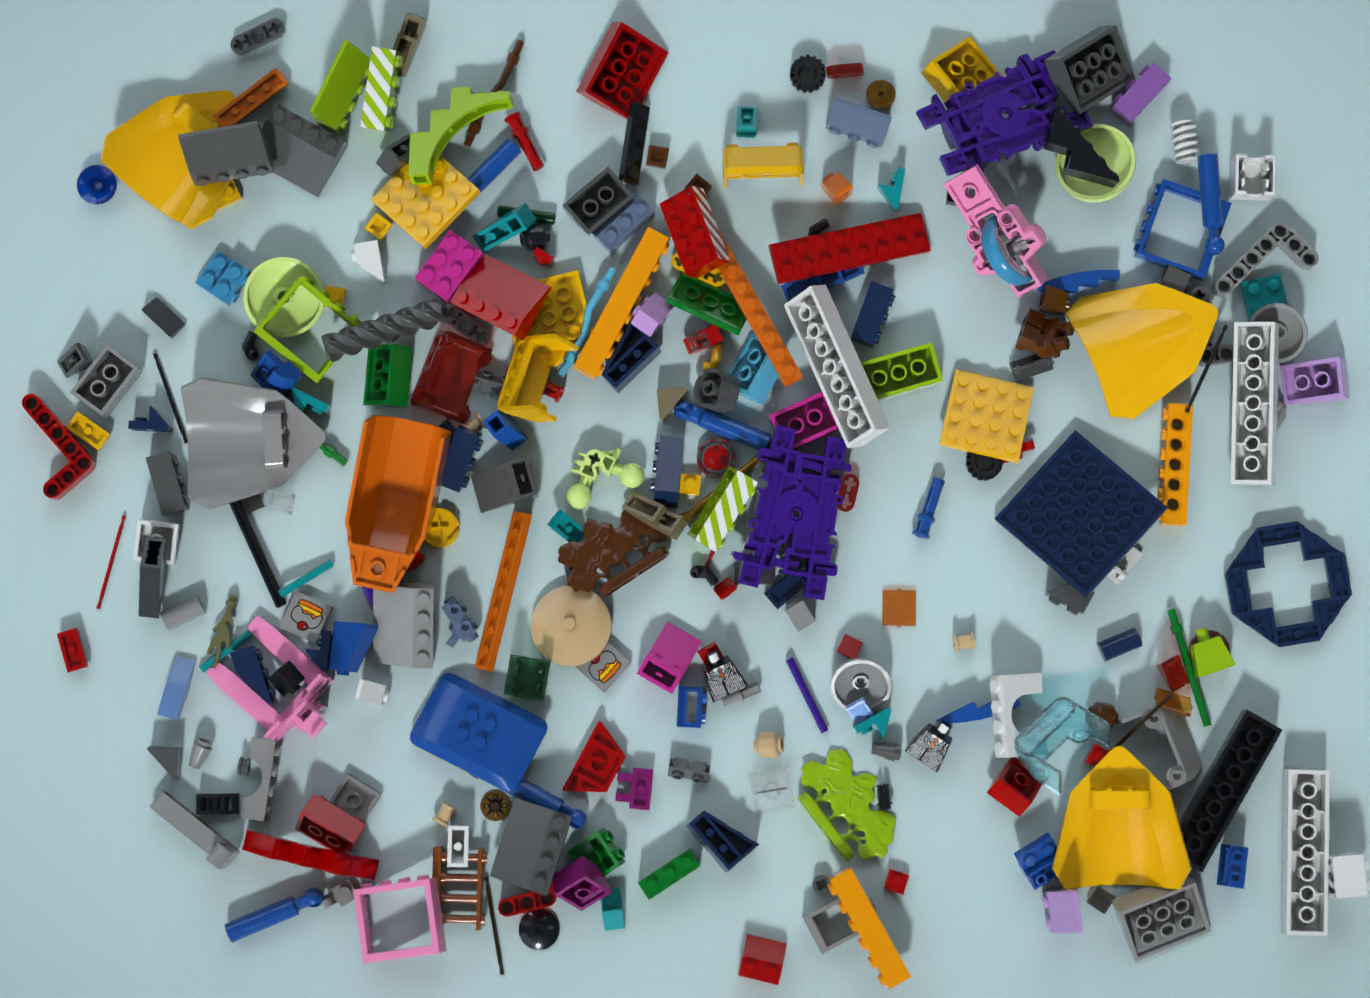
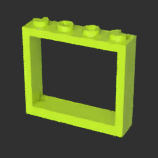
M299 276L253 332L311 380L318 383L334 362H331L330 358H328L319 370L315 372L266 332L264 328L300 285L350 326L356 327L361 321L353 314L351 317L344 312L346 308L339 302L334 304L330 301V295L322 288L318 291L313 287L315 283L307 276L304 278Z

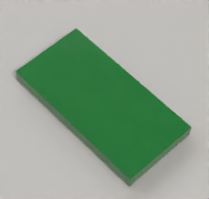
M682 271L666 299V303L738 336L747 320L732 294L695 277L686 276Z

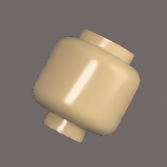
M775 731L760 732L757 740L753 741L754 751L758 752L759 757L763 759L777 758L781 752H784V739Z

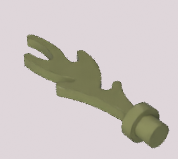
M230 595L229 599L226 600L225 605H228V608L223 618L212 629L213 632L219 630L207 651V654L210 655L214 647H217V654L212 668H216L220 660L222 643L225 642L227 649L231 645V634L227 622L229 621L231 625H234L232 611L233 607L238 605L236 603L238 597Z

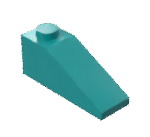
M524 203L475 233L473 238L481 250L485 252L527 230L537 219L528 205Z

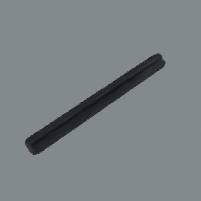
M241 501L229 503L275 606L280 608L286 605L284 597H281L278 592L280 587Z

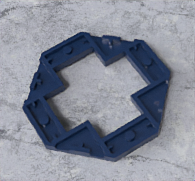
M1298 521L1256 528L1224 573L1231 615L1277 647L1320 641L1327 628L1332 624L1341 608L1352 595L1345 554L1335 549L1327 541L1308 530ZM1300 541L1303 561L1323 558L1330 598L1311 601L1314 621L1276 627L1273 607L1252 610L1245 571L1265 568L1262 553L1263 547Z

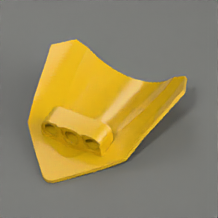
M221 90L164 97L106 134L100 161L141 198L163 214L192 230L214 217L231 180L223 183H210L206 186H196L190 176L178 134L221 127L213 118V115L233 101L235 96L231 91Z
M1153 283L1080 296L1066 312V316L1090 357L1102 388L1109 415L1111 417L1134 419L1196 371L1217 320L1218 309L1208 302L1175 289Z
M1123 746L1114 747L1070 792L1052 866L1064 889L1100 885H1143L1179 890L1182 888L1191 870L1171 792Z

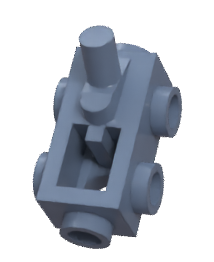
M454 595L444 601L445 605L441 608L452 624L449 629L453 633L446 644L453 648L459 638L463 642L468 641L469 643L479 637L476 629L479 627L473 618L469 619L465 612L468 610L462 600L458 602Z

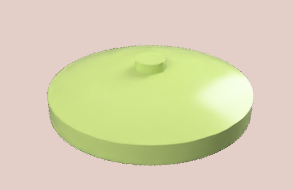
M1093 124L1091 129L1082 131L1080 134L1092 144L1095 152L1105 159L1106 165L1117 173L1120 180L1119 183L1111 188L1064 175L1062 172L1066 155L1059 153L1056 156L1055 168L1057 177L1067 193L1078 200L1095 203L1112 199L1127 188L1135 174L1136 154L1132 143L1123 132L1109 125Z
M277 257L261 263L251 272L244 286L243 303L249 319L256 327L299 276L303 278L307 276L315 283L313 287L318 291L321 288L323 289L318 275L310 266L294 258ZM300 285L264 330L275 337L284 338L300 335L316 323L324 304Z

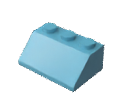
M750 333L729 374L734 375L740 380V396L763 405L777 380L778 374L756 335Z

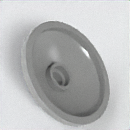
M1284 303L1267 304L1258 309L1249 320V322H1276L1283 329V333H1279L1278 363L1294 359L1302 352L1307 343L1308 327L1301 313L1290 305Z
M866 658L846 661L835 670L831 678V694L835 702L845 710L847 705L864 697L871 709L875 711L887 702L892 690L888 671L880 663Z

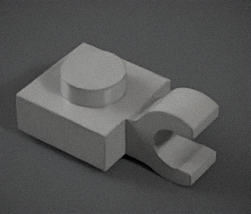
M348 879L331 889L334 895L321 902L325 909L337 902L342 907L354 900L353 890L355 887L351 880Z

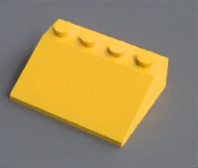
M969 36L933 59L921 74L942 100L946 102L953 94L963 91L966 83H972L975 89L978 83L994 77L998 70Z

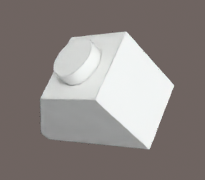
M378 240L354 244L355 250H351L353 262H357L360 268L380 282H386Z
M360 679L355 699L383 706L384 702H388L390 691L387 690L388 686Z
M448 826L447 867H468L470 826Z

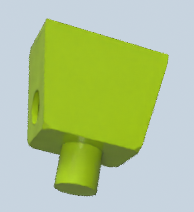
M1207 628L1195 631L1199 643L1190 646L1195 678H1200L1236 665L1220 636L1210 639Z

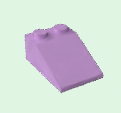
M1341 357L1280 366L1285 406L1327 403L1350 399L1346 360Z
M1063 888L1045 891V896H1042L1043 907L1047 908L1048 916L1045 917L1047 929H1050L1052 933H1082L1083 928L1077 890Z

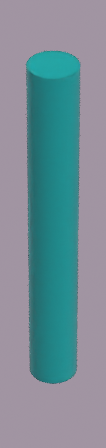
M329 559L278 590L280 596H286L334 566L332 561Z
M247 630L232 641L229 649L225 646L222 649L220 660L252 638L253 635L250 631ZM216 654L199 665L202 672L212 667Z

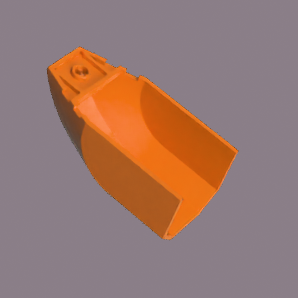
M372 415L364 421L345 517L353 585L394 593L430 531L440 495L451 431L433 424L396 416Z

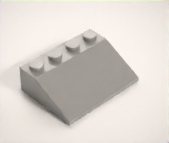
M399 583L394 593L373 589V625H378V630L373 638V663L409 668H433L434 583Z
M1188 874L1182 888L1179 890L1147 886L1112 900L1116 916L1135 962L1211 932L1196 883L1190 874Z

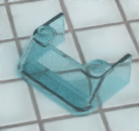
M1059 697L1016 737L1015 751L1035 780L1055 793L1060 794L1062 792V772L1045 761L1067 739L1075 743H1084L1092 737L1108 747L1110 745L1111 724L1067 697Z

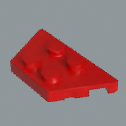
M598 721L562 788L563 791L607 792L626 756L601 721Z

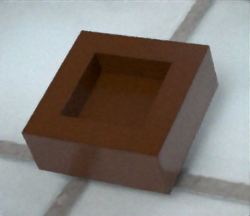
M649 145L646 166L666 169L669 148Z
M696 174L684 190L690 186L704 189L706 195L712 188V185Z

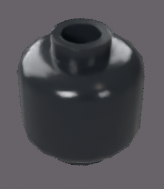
M542 224L531 225L527 230L519 234L521 246L525 247L527 251H534L536 247L541 250L545 249L547 242H550L549 230H545Z

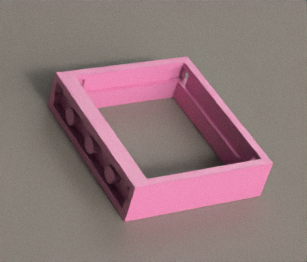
M429 875L417 876V880L410 881V877L400 878L398 883L393 884L391 880L380 881L379 886L366 883L360 884L359 889L353 890L363 963L431 955L447 951L437 877L429 878ZM424 886L432 945L374 952L366 894Z

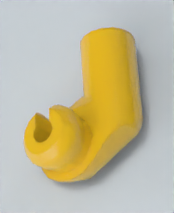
M713 346L711 362H703V372L708 368L716 369L722 357V346Z

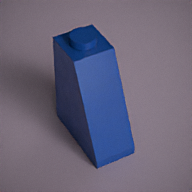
M334 621L329 670H336V675L349 676V672H358L378 630V625Z

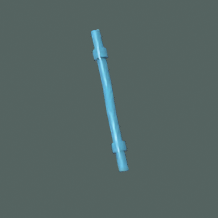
M612 267L609 268L604 278L600 279L596 285L595 293L585 307L582 332L575 345L579 346L578 351L567 352L564 358L565 361L557 372L562 378H564L571 365H574L577 361V355L589 337L592 312L603 293L608 291L609 283L617 272Z

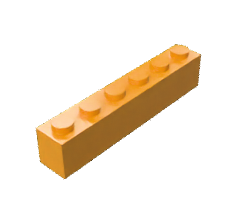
M848 867L828 878L830 884L827 887L833 896L837 895L840 901L837 905L842 914L847 913L850 919L847 923L852 932L857 931L860 937L857 941L862 950L866 949L870 956L867 959L872 968L876 967L880 974L877 977L881 985L892 989L911 978L852 868Z

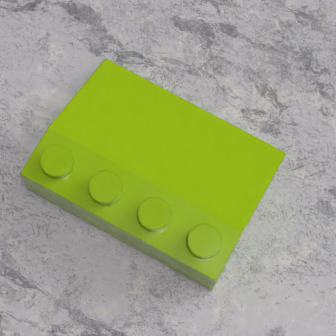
M344 40L310 109V113L317 125L338 135L341 130H345L348 124L347 117L350 112H354L357 105L355 101L358 95H362L366 85L364 83L368 77L370 58L348 40Z

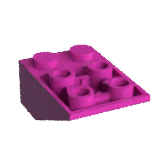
M667 621L637 674L673 694L702 641Z

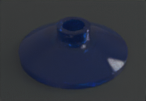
M102 165L87 167L80 173L77 180V190L81 198L94 205L108 202L114 196L117 189L115 175L109 168ZM97 183L102 184L100 189L95 188Z

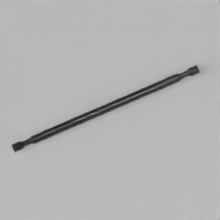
M1224 325L1223 331L1219 335V338L1214 346V349L1191 396L1189 405L1185 409L1186 413H1189L1190 407L1195 400V397L1207 374V371L1212 363V360L1224 337V333L1228 328L1227 325Z
M154 353L153 356L156 360L157 368L159 370L162 382L164 384L178 427L183 436V441L186 444L188 443V440L185 436V431L183 429L180 417L178 415L161 364L158 360L157 353Z

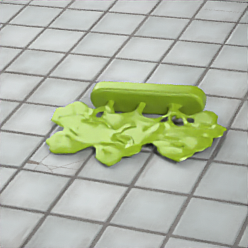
M831 749L826 757L825 765L811 760L802 766L801 784L817 791V799L814 800L807 792H803L798 796V800L840 856L846 862L854 857L852 849L847 844L848 840H853L859 844L858 853L862 859L869 860L873 856L884 858L888 853L887 846L893 842L896 817L886 811H873L869 808V804L874 801L875 792L873 787L876 785L877 777L864 772L853 776V762L844 749ZM826 789L827 792L824 795H822V790ZM830 802L833 815L827 818L818 806L820 803ZM838 817H844L849 824L848 832L840 835L832 824ZM854 824L855 829L851 830V826ZM863 831L865 836L857 837L856 834L853 836L852 833ZM865 840L866 843L862 844L860 841Z

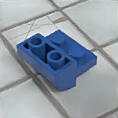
M268 350L263 354L250 376L261 387L276 389L285 397H288L292 392V388L296 386L303 374L289 360L283 363L271 350Z
M1049 833L1044 834L1013 853L1019 867L1034 890L1057 877L1052 869L1057 846Z

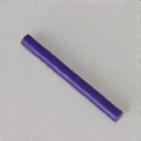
M793 657L786 660L821 734L828 731V727Z

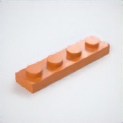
M275 68L214 114L213 118L221 127L236 125L282 91L289 83Z

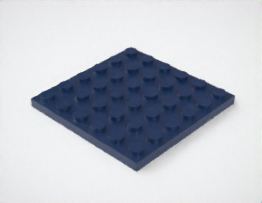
M1075 430L994 519L1087 599L1167 511L1168 507Z

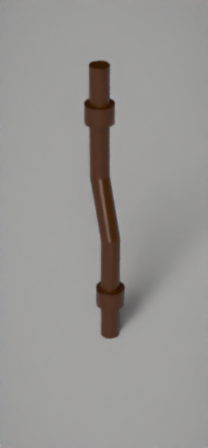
M518 39L512 53L508 54L507 64L502 75L490 92H497L505 87L514 65H517L520 59L519 54L524 45L522 40ZM484 116L470 123L468 127L469 132L463 143L464 146L471 147L476 134H479L482 128L481 123Z

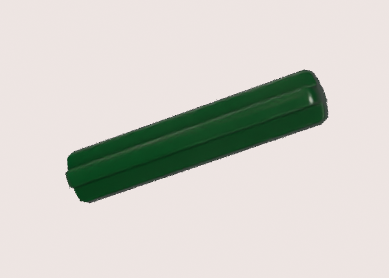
M500 205L497 208V216L502 217L515 209V207ZM531 210L537 219L535 222L555 223V213Z

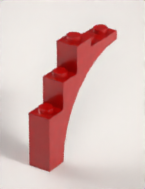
M251 830L246 831L242 848L244 851L269 859L286 861L331 874L375 880L379 864L378 859L329 850Z

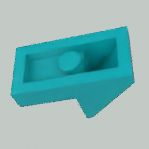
M738 106L736 136L755 138L757 107Z
M899 167L896 173L892 172L890 184L894 185V187L878 184L877 187L893 211H897L899 208L906 170Z
M295 387L292 388L291 391L295 405L305 414L309 406H312L310 410L319 415L323 412L328 415L331 409L328 404Z
M561 509L556 512L547 524L568 542H579L584 536L583 527Z
M890 707L853 726L856 734L861 732L864 735L872 731V726L875 724L881 737L884 738L892 711Z
M620 887L611 888L612 893L601 899L605 931L625 928Z

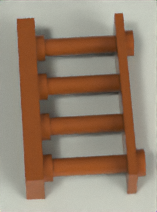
M434 846L432 878L437 877L440 906L445 904V902L477 903L476 915H445V913L441 912L443 925L444 923L476 924V930L480 931L482 926H485L486 920L485 913H482L483 864H487V852H484V847H479L478 854L469 853L468 862H478L477 874H448L446 871H443V863L447 861V851H443V846ZM446 882H477V895L445 894V892H442V884Z

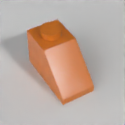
M839 172L835 175L830 173L823 178L824 182L821 187L834 206L851 196L853 186Z

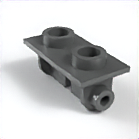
M1037 354L1009 363L1015 382L1053 370L1052 357L1041 358Z
M489 371L478 372L475 376V379L478 380H475L474 387L478 391L490 394L492 388L495 387V395L500 396L506 376L497 377Z
M670 758L668 776L678 780L683 778L690 779L695 783L708 782L710 765H706V762L693 760L692 767H688V759Z

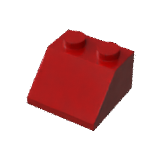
M1010 757L986 793L1020 817L1033 802L1045 779L1015 757Z
M747 934L738 976L778 985L787 943Z

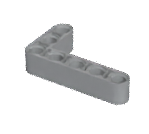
M1278 221L1213 284L1212 291L1217 297L1227 296L1277 246L1302 270H1310L1319 261V256L1290 225L1284 221ZM1276 227L1283 230V236H1278L1275 233ZM1261 241H1266L1269 244V250H1264L1261 247ZM1290 241H1293L1297 244V250H1293L1290 248ZM1247 255H1252L1255 258V264L1247 261ZM1305 255L1312 259V264L1305 263L1303 259ZM1233 269L1240 270V278L1233 275ZM1219 283L1226 284V292L1219 289Z
M162 790L150 805L153 811L208 854L206 860L220 870L228 868L240 853L238 848L166 791Z

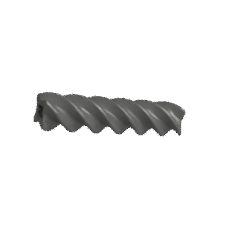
M434 298L432 301L420 302L414 307L402 308L394 314L381 315L376 320L363 321L356 327H345L338 333H327L321 336L327 357L330 358L331 362H336L344 354L356 355L363 347L374 349L382 341L391 343L396 341L400 335L412 336L420 328L430 330L438 322L445 323L442 315L441 305Z

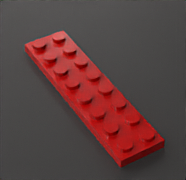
M921 213L773 243L768 246L778 285L925 254L931 251Z

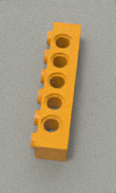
M1169 403L1162 410V420H1165V427L1161 429V440H1164L1163 448H1160L1159 455L1160 460L1163 461L1162 468H1159L1158 479L1161 480V488H1158L1157 499L1166 506L1168 500L1175 501L1176 509L1170 510L1168 508L1158 519L1159 525L1184 527L1187 524L1193 405H1191L1189 413L1185 412L1189 404ZM1173 420L1180 422V430H1175L1172 427ZM1172 440L1179 442V450H1174L1171 447ZM1170 460L1178 462L1179 467L1177 470L1170 468ZM1169 480L1177 482L1176 490L1169 488Z

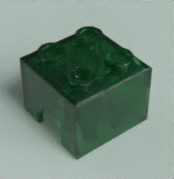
M511 654L504 695L545 702L552 661Z

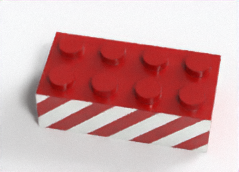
M690 186L659 203L686 276L699 278L730 261L704 189Z

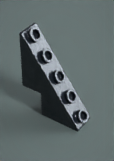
M1056 107L1049 116L1043 149L1066 155L1062 174L1113 188L1120 181L1117 173L1106 165L1105 159L1095 152L1092 144L1080 134L1078 127L1068 120L1066 113Z

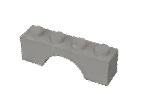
M252 737L249 757L260 766L262 781L255 793L243 797L240 818L267 821V818L271 817L272 805H269L270 798L274 797L275 785L272 784L273 778L277 777L278 765L275 764L276 758L280 757L281 745H279L277 740L272 741L271 739Z

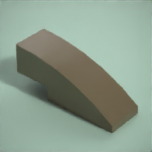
M406 13L393 50L401 52V56L404 57L402 69L399 68L398 73L402 77L406 76L428 21V19L411 13Z
M634 491L631 492L622 506L625 511L675 540L679 538L687 525L683 516L667 510L664 505Z

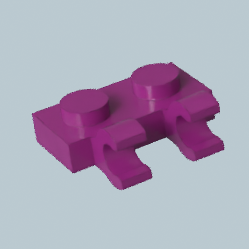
M633 768L632 774L618 772L617 781L631 782L630 794L616 793L615 801L630 802V809L650 810L653 769Z

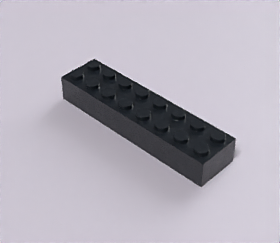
M1243 709L1240 712L1179 820L1191 868L1199 872H1203L1282 732V729L1247 709Z

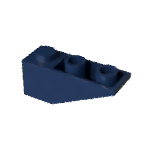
M251 645L231 652L230 655L236 673L269 704H274L276 694L274 688L269 687L267 679L270 676L267 668H263L261 660L264 658L261 649Z

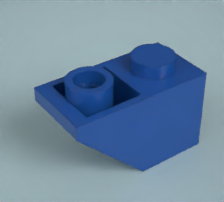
M500 410L495 411L483 421V424L492 436L512 451L528 439L513 417Z

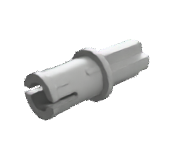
M758 682L749 684L748 687L722 698L724 707L741 700L744 702V699L761 693V688Z

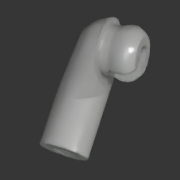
M1280 400L1277 402V430L1287 416L1284 404Z

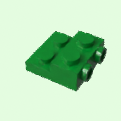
M604 827L567 851L573 862L583 856L595 863L603 876L626 862L624 860V851L620 847L617 848L615 846L613 834L609 830H605Z

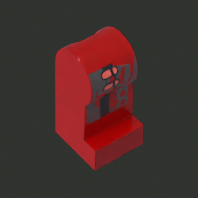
M713 324L696 334L684 338L683 342L688 354L692 355L723 343V338L718 326Z

